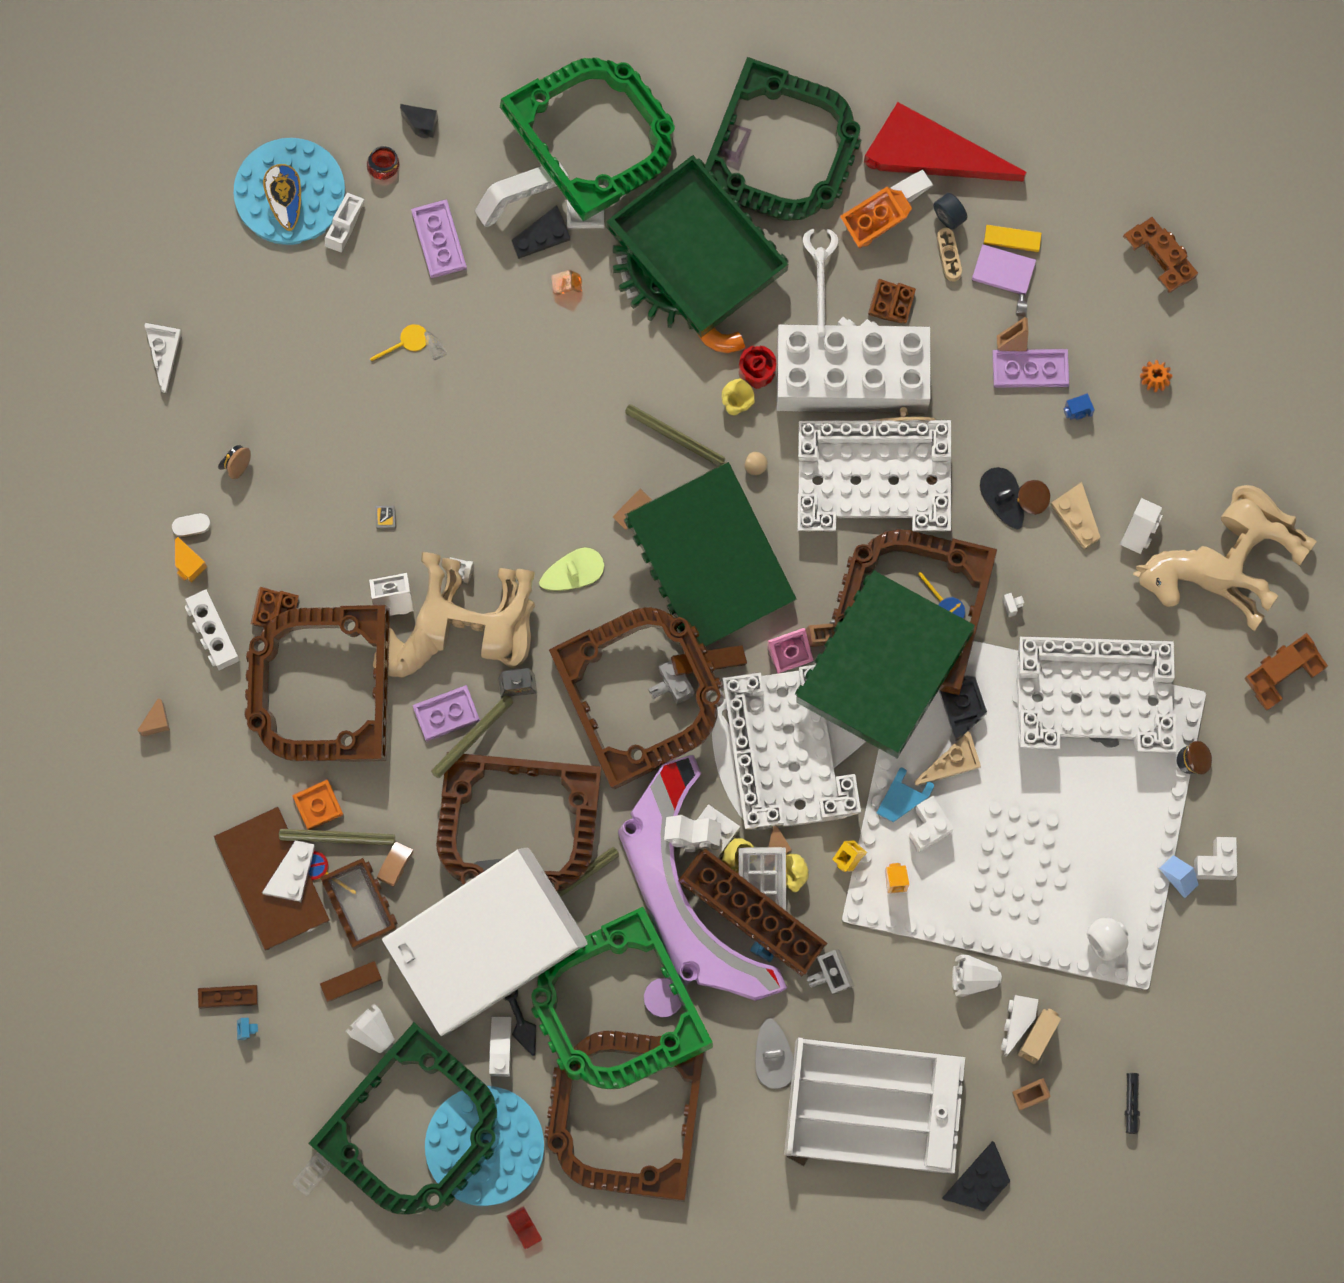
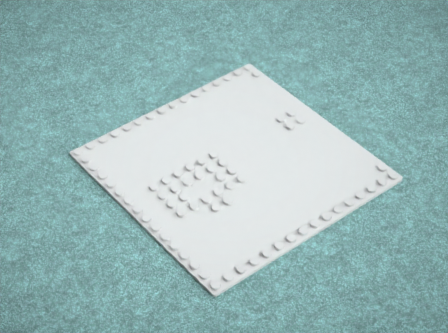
M974 641L965 676L976 677L987 710V715L969 730L981 768L931 782L934 784V788L929 798L934 796L953 826V832L918 852L909 837L912 830L923 824L915 811L916 807L895 822L876 814L901 767L907 770L901 783L922 793L926 784L915 786L914 781L947 752L951 746L959 741L954 739L938 691L898 759L881 749L878 750L858 843L868 853L862 857L854 871H852L842 921L857 926L1147 990L1150 986L1170 882L1159 868L1173 855L1175 856L1190 774L1184 773L1179 769L1176 757L1182 748L1197 741L1206 693L1172 684L1173 715H1176V753L1137 752L1134 739H1118L1119 745L1109 748L1105 747L1101 742H1093L1085 737H1060V749L1021 748L1018 737V650ZM1034 694L1032 696V699L1035 702H1041L1043 700L1042 696L1039 694ZM1071 696L1073 703L1078 704L1081 702L1079 696ZM1112 696L1109 698L1111 704H1119L1117 697ZM1148 698V703L1151 706L1158 704L1155 698ZM901 863V866L906 865L909 879L907 892L887 893L885 869L889 867V864ZM1108 917L1113 918L1116 922L1120 921L1128 931V947L1120 957L1114 960H1103L1100 958L1087 939V930L1090 925L1100 918Z

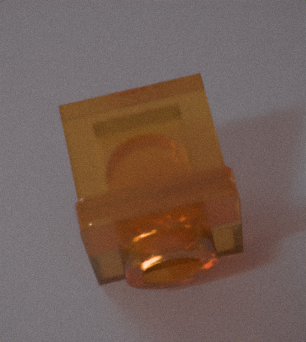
M572 270L551 276L553 294L560 295L572 290L576 292L582 291V278L580 274Z

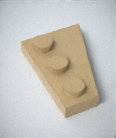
M1082 482L1051 503L1053 509L1084 550L1100 539V534Z

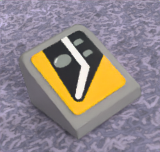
M375 506L376 528H395V506Z

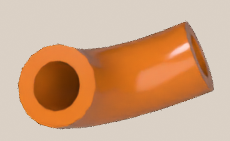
M714 327L702 338L700 337L706 346L717 352L731 353L745 348L742 336L738 331L731 334H722Z

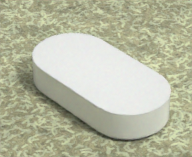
M199 513L175 519L172 524V530L178 537H187L207 532L211 523L207 515Z

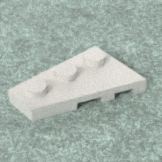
M295 841L262 893L301 902L315 845Z

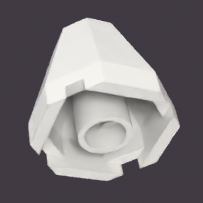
M959 955L956 957L955 962H958V966H953L952 987L954 990H958V992H955L956 996L964 997L993 989L1001 983L1002 975L997 967L969 955Z
M373 1004L371 1006L373 1010L367 1009L350 1025L353 1029L351 1031L347 1029L345 1032L351 1038L378 1053L383 1051L387 1053L394 1045L392 1042L395 1039L381 1010Z

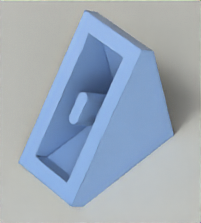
M1174 855L1159 868L1184 898L1199 885L1194 868Z

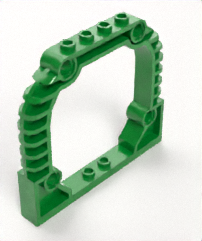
M597 57L581 58L563 66L543 79L539 80L537 78L501 98L500 109L582 221L617 203L622 196L656 178L663 172L670 160L672 150L671 139L675 130L672 117L663 110L661 102L655 99L649 86L645 85L641 80L640 74L634 71L626 62L616 64L613 61H605ZM589 79L605 80L613 90L625 92L649 124V139L655 149L644 160L613 177L600 174L595 180H585L576 177L570 181L561 169L557 158L550 154L548 146L542 143L533 131L535 116L537 113H544L547 110L551 98L574 85Z
M644 907L601 926V929L584 936L587 945L538 975L537 988L531 994L533 1004L531 1011L535 1019H540L542 1024L539 1027L543 1035H548L550 1039L548 1045L551 1052H556L559 1058L556 1061L560 1070L564 1069L567 1076L572 1080L583 1079L589 1085L601 1089H620L630 1086L667 1067L672 1068L713 1048V1042ZM616 939L624 941L621 945L613 943ZM628 948L644 952L654 949L663 966L660 969L664 978H669L671 982L669 985L673 995L677 994L686 1012L681 1014L674 1032L664 1033L660 1038V1046L621 1065L609 1068L594 1066L586 1053L581 1050H574L555 1012L558 1003L554 988L555 983L560 975L571 967L605 951L611 950L615 954H622ZM539 996L547 998L544 1002H538L536 999ZM667 1041H674L676 1043L673 1047L665 1045ZM575 1064L581 1067L578 1071H572L570 1068Z

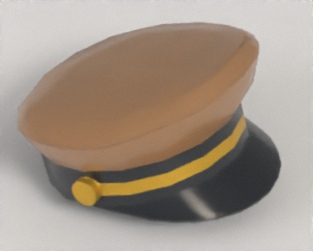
M241 445L234 446L220 461L218 469H226L230 478L238 479L250 462L251 450Z

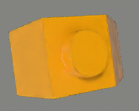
M179 537L175 539L177 575L185 581L187 579L192 583L207 568V565Z
M901 863L889 864V867L885 869L887 893L907 892L909 879L906 865L901 866Z

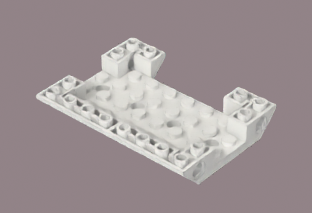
M951 420L799 421L798 531H836L837 518H913V531H951ZM817 476L823 478V483L820 485H815L812 482ZM895 476L899 479V483L891 485L888 482L889 478ZM934 476L937 479V483L930 485L926 481L927 478ZM852 477H859L861 483L853 485L850 482Z
M1020 637L1017 659L1018 737L1020 747L1060 749V737L1134 739L1137 752L1176 753V715H1173L1172 682L1175 678L1174 641ZM1034 694H1039L1042 696L1043 700L1041 702H1035L1032 699V696ZM1071 696H1079L1081 702L1078 704L1073 703ZM1112 696L1117 697L1119 704H1111L1109 698ZM1148 698H1155L1158 704L1151 706L1148 703Z
M815 665L799 667V671L761 676V673L723 678L745 829L769 830L773 829V826L783 828L838 820L861 813L855 774L837 776L835 780L826 719L796 703L795 692L799 685H804L809 669L813 670ZM780 688H785L788 691V695L786 697H779L777 691ZM786 725H790L794 728V732L787 735L783 732V728ZM791 763H798L800 769L797 772H791L789 770ZM802 800L806 806L804 809L798 810L794 806L795 802Z

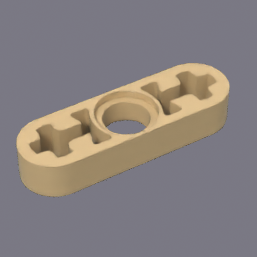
M942 228L937 234V243L944 274L949 281H957L961 277L962 267L954 233L949 228ZM943 234L949 237L947 246H945V239L942 238ZM950 250L955 256L952 259H948L944 256V253ZM954 263V271H957L956 275L949 273L951 270L950 264Z

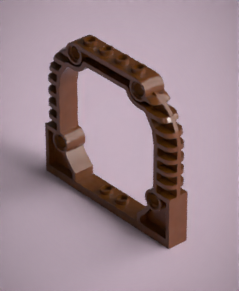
M901 529L883 532L870 540L868 545H858L854 550L853 557L849 556L846 567L849 568L848 574L844 573L842 579L844 589L839 591L837 602H840L838 609L834 608L832 619L835 620L834 629L839 621L842 622L845 616L843 615L847 607H852L855 602L853 598L856 592L861 590L864 575L876 568L881 555L893 551L908 552L946 562L951 572H962L972 587L979 588L975 605L970 606L968 614L971 617L970 623L975 625L974 633L939 689L940 691L960 695L997 549L954 538L951 541L921 532ZM866 554L868 557L862 559L859 557V555ZM960 559L962 562L956 564L952 560Z
M357 605L290 609L274 617L265 626L261 636L252 638L249 644V651L246 653L249 668L246 670L248 689L245 691L247 708H245L244 715L249 729L258 733L262 743L269 751L280 758L290 761H386L390 608L386 605ZM351 622H355L354 629L349 631L348 625ZM340 628L343 633L350 637H357L361 634L369 644L377 647L376 668L373 670V677L376 679V687H373L375 720H367L354 733L347 730L342 731L335 740H290L283 738L276 732V718L268 711L269 662L278 654L279 640L291 631L301 629ZM264 642V649L258 651L259 644ZM262 719V725L256 728V721ZM351 736L352 742L346 746L345 740Z
M652 607L634 609L593 630L589 629L549 649L610 787L613 789L622 787L656 770L657 767L694 750L704 743L715 726L718 716L717 707L721 706L724 702V694L721 690L724 688L720 678H716L713 673L716 669L712 661H708L705 654L708 652L703 643L700 644L697 638L700 636L695 626L692 627L684 618H675L661 609ZM680 624H685V630L678 633L677 627ZM650 627L662 628L670 640L682 646L700 686L696 692V700L700 712L693 724L685 730L649 748L636 744L630 746L627 751L618 750L610 746L605 748L596 730L599 728L594 718L591 719L589 714L591 711L587 701H583L576 683L583 679L584 672L590 662L595 663L601 659L602 649L639 630ZM593 647L595 653L589 657L587 651ZM716 692V693H717V698H716V700L713 701V702H710V701H709V696H710V694ZM641 750V758L639 760H635V752Z
M463 754L444 773L436 840L437 853L446 871L456 880L460 881L462 886L466 884L468 879H473L484 872L479 865L463 862L457 851V836L462 804H466L471 800L472 786L484 778L485 770L503 771L512 775L525 773L533 777L538 775L561 777V784L570 793L569 809L573 814H576L573 849L569 861L560 871L544 872L558 894L559 891L569 888L583 877L590 865L593 853L601 766ZM460 789L467 790L465 794L457 793ZM576 800L583 801L581 805H575L573 802Z
M610 1030L600 1031L581 1040L574 1047V1050H581L589 1058L603 1052L642 1055L660 1046V1038L662 1036ZM667 1041L665 1043L667 1047H673L676 1044L674 1041ZM704 1052L673 1067L684 1081L692 1082L689 1105L685 1104L684 1109L687 1124L682 1125L681 1136H685L682 1159L674 1158L659 1169L648 1165L643 1167L640 1173L594 1168L583 1164L573 1155V1138L570 1132L566 1130L574 1080L567 1076L564 1069L560 1070L559 1066L554 1067L553 1079H556L555 1087H551L550 1092L553 1105L548 1107L547 1118L551 1120L550 1126L545 1128L544 1138H548V1148L553 1154L557 1155L559 1164L566 1175L577 1184L590 1189L685 1202ZM575 1064L571 1070L578 1071L581 1067ZM555 1139H561L563 1146L556 1149L552 1146V1142ZM647 1171L654 1172L655 1179L653 1181L645 1180L644 1174Z

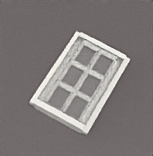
M739 848V875L786 910V848Z

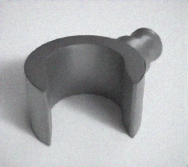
M1020 294L1017 301L1016 315L1026 317L1027 302L1025 295Z

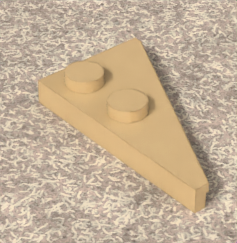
M970 731L964 734L957 743L951 746L931 767L924 771L914 781L915 786L981 768Z

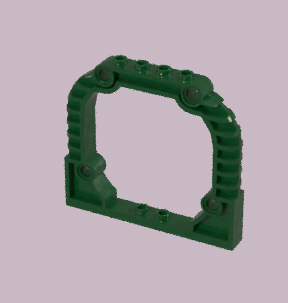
M747 57L705 163V169L716 176L717 183L720 186L723 185L728 190L731 199H736L740 206L779 220H803L813 214L815 215L820 209L827 210L832 208L836 198L840 199L843 188H841L842 182L846 183L849 172L847 169L853 165L856 157L853 155L855 149L859 150L862 139H859L861 128L854 121L853 112L848 102L837 91L807 79L790 75L788 70ZM776 86L778 89L772 90L769 87ZM765 95L770 100H776L781 95L820 107L831 113L838 122L836 140L839 147L826 180L820 181L814 186L809 197L796 200L788 199L746 185L744 176L740 173H731L724 159L719 157L724 141L728 142L731 134V131H729L730 126H734L737 115L735 113L741 99L749 101L755 97ZM852 130L855 134L849 135L847 131ZM736 182L739 183L740 186L733 187L731 184ZM828 195L830 199L824 200L822 196Z
M413 1022L308 1144L381 1208L400 1215L416 1214L427 1209L438 1212L445 1206L448 1207L453 1203L456 1198L454 1195L468 1185L469 1182L467 1180L472 1174L475 1176L481 1170V1164L484 1160H489L495 1153L494 1149L499 1141L498 1135L494 1132L497 1125V1105L492 1092L483 1081ZM429 1058H434V1064L431 1067H426V1061ZM396 1061L401 1065L419 1064L428 1074L441 1072L470 1097L476 1105L479 1122L471 1131V1146L438 1184H427L416 1195L399 1194L390 1189L361 1162L362 1150L357 1145L351 1143L350 1126L345 1122L346 1118L359 1103L362 1104L368 1099V1093L372 1088L375 1089L381 1084V1078ZM491 1134V1142L484 1144L483 1137ZM351 1149H354V1157L348 1159L347 1152ZM435 1195L438 1196L439 1202L436 1205H431L430 1199Z

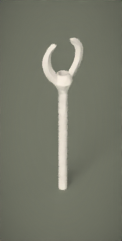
M810 229L804 234L803 243L818 264V336L824 337V264L827 257L836 249L838 237L832 230L827 229V233L831 236L829 247L826 250L822 247L815 250L810 242V236L814 233V229Z

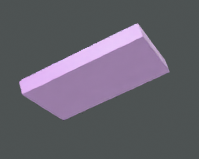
M982 244L972 280L1026 295L1036 260Z
M467 685L412 705L426 742L480 721Z

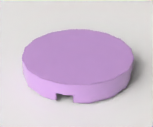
M667 978L652 981L644 993V1004L647 1010L652 1015L661 1018H667L676 1014L682 1005L677 994L673 995L669 987L671 982Z

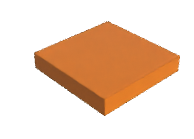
M328 779L292 795L307 830H312L344 815Z

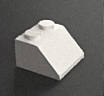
M407 573L369 580L373 605H386L390 608V616L407 614L414 611Z

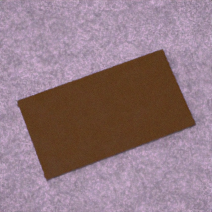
M275 807L214 836L265 951L330 921L309 873L301 902L262 893L294 844V841L279 839L280 829H288L279 807Z

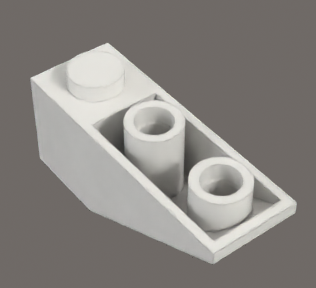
M1015 995L1013 1000H1009L1008 1011L1011 1014L1010 1019H1006L1004 1031H1008L1007 1038H1003L1001 1050H1004V1056L1009 1054L1035 1020L1038 999Z

